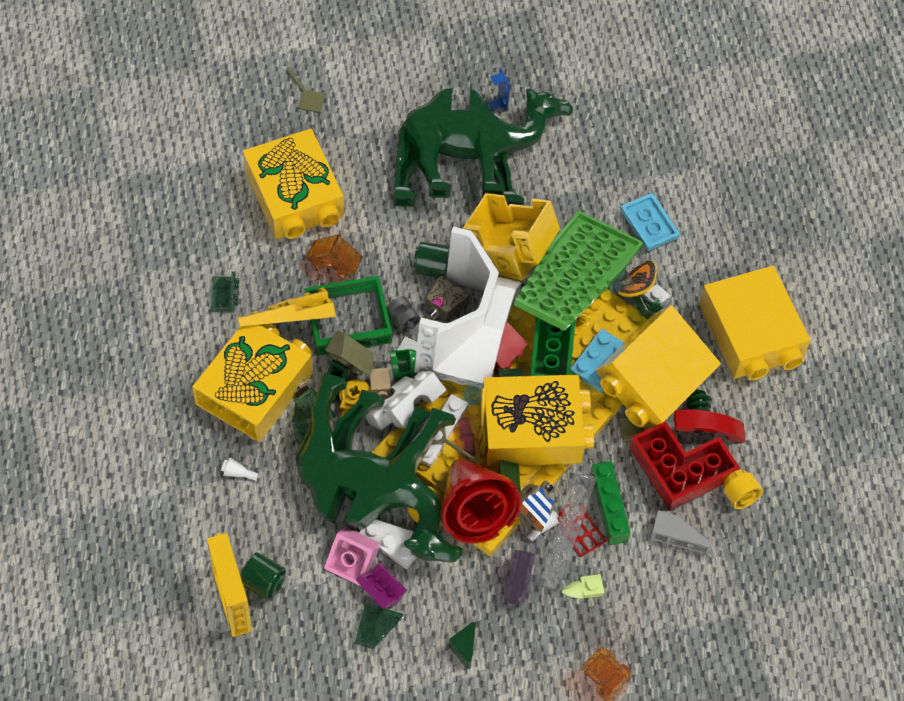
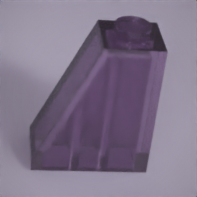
M515 549L504 597L508 599V603L520 605V602L525 603L535 562V553Z

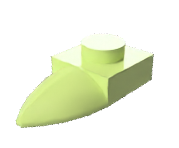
M601 574L580 577V580L568 584L562 590V593L573 598L582 599L604 596Z

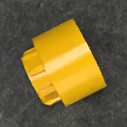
M737 470L724 480V493L735 509H743L750 506L763 494V488L754 475L750 472L747 473L745 470Z

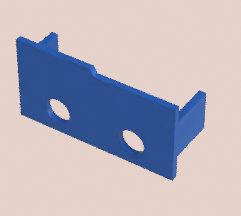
M500 67L499 74L490 76L494 85H498L499 99L488 102L492 111L504 107L507 112L510 83Z

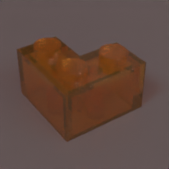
M339 234L314 240L306 256V259L315 268L321 269L330 266L342 277L355 275L363 258Z
M600 647L584 663L582 669L597 684L596 693L605 701H616L628 689L632 678L630 669L625 664H620L615 659L614 654L603 647Z

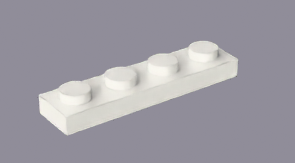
M452 394L442 411L453 414L456 418L454 425L445 427L447 440L469 405L468 402ZM440 430L433 440H440L443 434ZM446 443L431 444L420 463L431 468Z

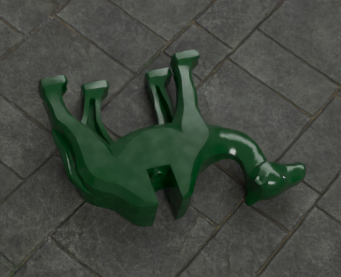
M452 88L439 91L427 104L410 111L405 122L398 130L394 205L415 206L416 195L409 189L408 183L418 167L429 185V197L449 198L451 196L450 184L441 179L437 169V158L440 153L458 159H479L482 176V198L486 193L504 195L508 206L510 204L524 206V198L517 195L511 185V173L507 163L508 156L513 152L537 143L544 133L546 119L554 116L572 115V105L568 100L558 99L548 92H535L531 89H526L527 106L524 112L526 113L527 120L522 125H513L495 116L480 94L475 90L470 89L469 111L451 110Z
M324 373L322 384L318 388L316 400L311 409L312 416L307 432L295 456L298 474L303 483L309 488L317 511L327 521L335 524L347 495V498L352 500L353 503L346 518V523L352 530L360 531L388 510L400 507L413 508L419 514V521L411 538L404 541L405 547L410 550L412 555L421 560L456 562L463 555V549L459 546L451 545L438 534L442 524V503L437 495L418 479L416 475L419 462L428 452L434 437L441 428L454 425L456 421L455 416L436 408H432L430 412L414 407L404 433L388 457L383 458L371 452L352 450V441L356 428L369 411L382 407L385 399L381 395L361 390L358 401L346 414L338 419L332 433L329 418L330 406L334 395L346 389L347 382L343 378Z

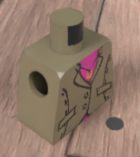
M440 276L426 298V308L429 310L425 316L433 321L438 316L448 321L469 304L470 295L443 276Z

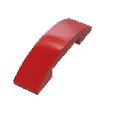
M703 410L674 411L675 430L690 433L700 430L724 435L726 440L740 443L745 442L744 424L733 417Z

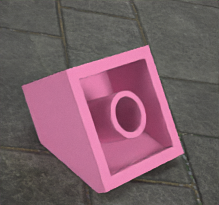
M345 526L336 534L324 569L360 586L356 580L361 574L367 573L370 570L381 543Z

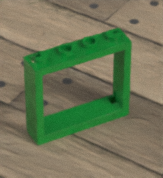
M368 276L363 279H350L345 282H331L327 285H314L313 287L304 288L305 293L310 294L318 293L319 288H324L328 292L329 299L375 291L383 329L348 334V336L364 347L392 343V329L379 276ZM310 319L317 356L330 354L325 349L333 337L320 339L316 319Z

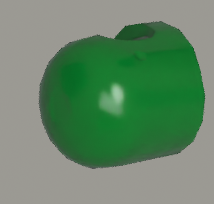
M416 350L390 351L395 379L405 376L413 377L418 374L414 372Z

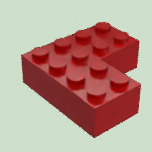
M666 421L631 437L629 449L669 511L724 485V480L731 473L740 470L739 465L720 436L688 452H685Z

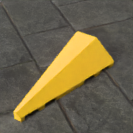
M319 288L318 293H305L302 297L291 298L268 306L267 311L259 313L254 311L251 312V315L239 316L237 320L239 326L330 318L336 317L334 304L329 299L327 290Z

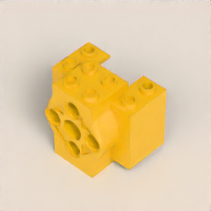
M486 193L462 229L473 232L498 270L499 277L524 281L530 269L538 265L542 257L546 255L547 249L560 230L551 201L531 199L533 207L514 204L508 206L504 195Z

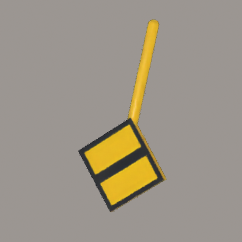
M485 388L482 389L481 425L477 433L480 457H483L487 447L484 431Z

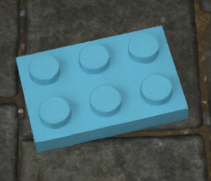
M653 193L621 206L620 211L639 240L644 242L643 246L647 252L680 237V233Z
M601 329L571 367L570 374L579 375L580 380L602 393L604 391L600 385L602 378L595 370L624 342Z

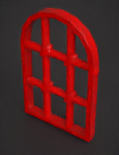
M569 506L559 513V518L561 516L566 523L564 528L561 527L560 522L557 524L560 532L563 533L580 558L607 542L583 509ZM573 509L581 511L584 515L578 518ZM569 510L575 517V521L569 523L563 512ZM587 518L594 529L588 531L582 520ZM579 523L585 534L579 536L574 530L573 525ZM570 528L576 536V540L571 541L565 530ZM595 531L603 539L599 544L592 536V533ZM589 536L595 546L588 549L583 542V538ZM578 541L586 550L583 554L574 545Z

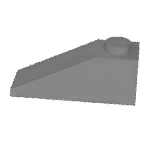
M658 510L651 540L706 555L710 554L713 544L678 515H674L670 511Z

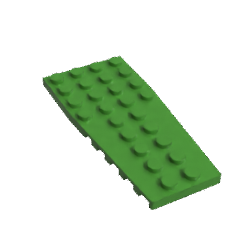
M578 210L555 237L547 249L546 255L542 257L540 264L536 266L532 276L528 278L525 287H522L519 296L515 298L514 306L549 324L566 330L622 274L640 251L644 242Z

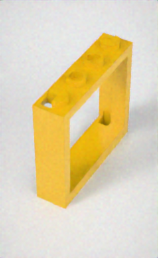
M217 533L216 536L207 538L212 571L232 637L252 632L248 600L228 534Z

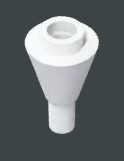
M231 457L229 460H224L221 471L224 472L223 476L246 477L256 481L259 474L247 470L246 467Z
M552 511L543 531H531L527 538L533 542L541 533L559 523L557 520L559 516Z

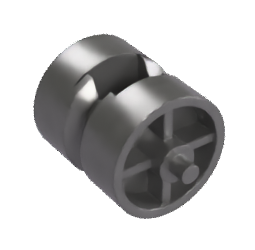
M405 296L393 299L386 307L388 315L401 333L413 330L421 320Z

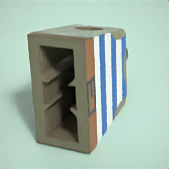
M543 481L540 486L528 484L519 492L521 508L517 517L529 530L542 532L555 507V502L549 497L554 487L547 481Z

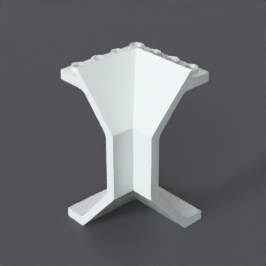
M453 227L451 231L446 279L453 284L484 291L480 306L476 311L450 323H441L421 318L414 372H434L437 378L482 390L484 377H493L502 334L513 299L520 294L522 282L499 277L498 270L470 230Z

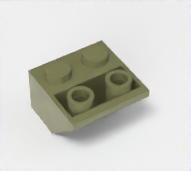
M336 331L325 351L330 353L329 358L342 363L352 373L355 372L360 376L362 374L370 376L374 353L347 334Z

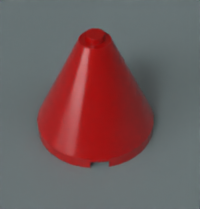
M458 459L450 465L441 506V521L447 533L449 532L455 540L463 543H482L499 536L498 531L506 525L510 527L514 523L521 508V497L512 480L464 459Z

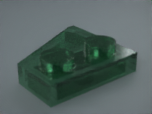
M365 603L354 644L375 649L401 621L403 614Z

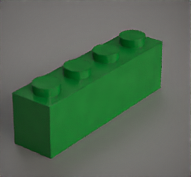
M612 461L592 464L590 476L608 546L626 543L631 532Z

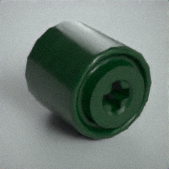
M420 242L414 257L415 274L436 278L443 276L446 278L450 246Z
M256 552L249 558L240 574L243 587L266 600H270L281 589L286 578V568Z

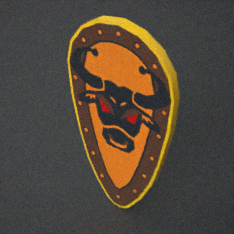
M649 260L632 269L617 285L618 294L632 297L651 290L657 277L656 264Z

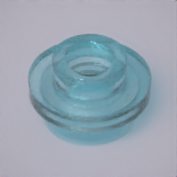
M470 386L464 390L463 400L468 402V405L473 406L481 402L482 392L477 387Z

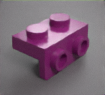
M377 563L371 572L361 574L356 580L361 585V588L383 609L396 605L407 591L381 563Z

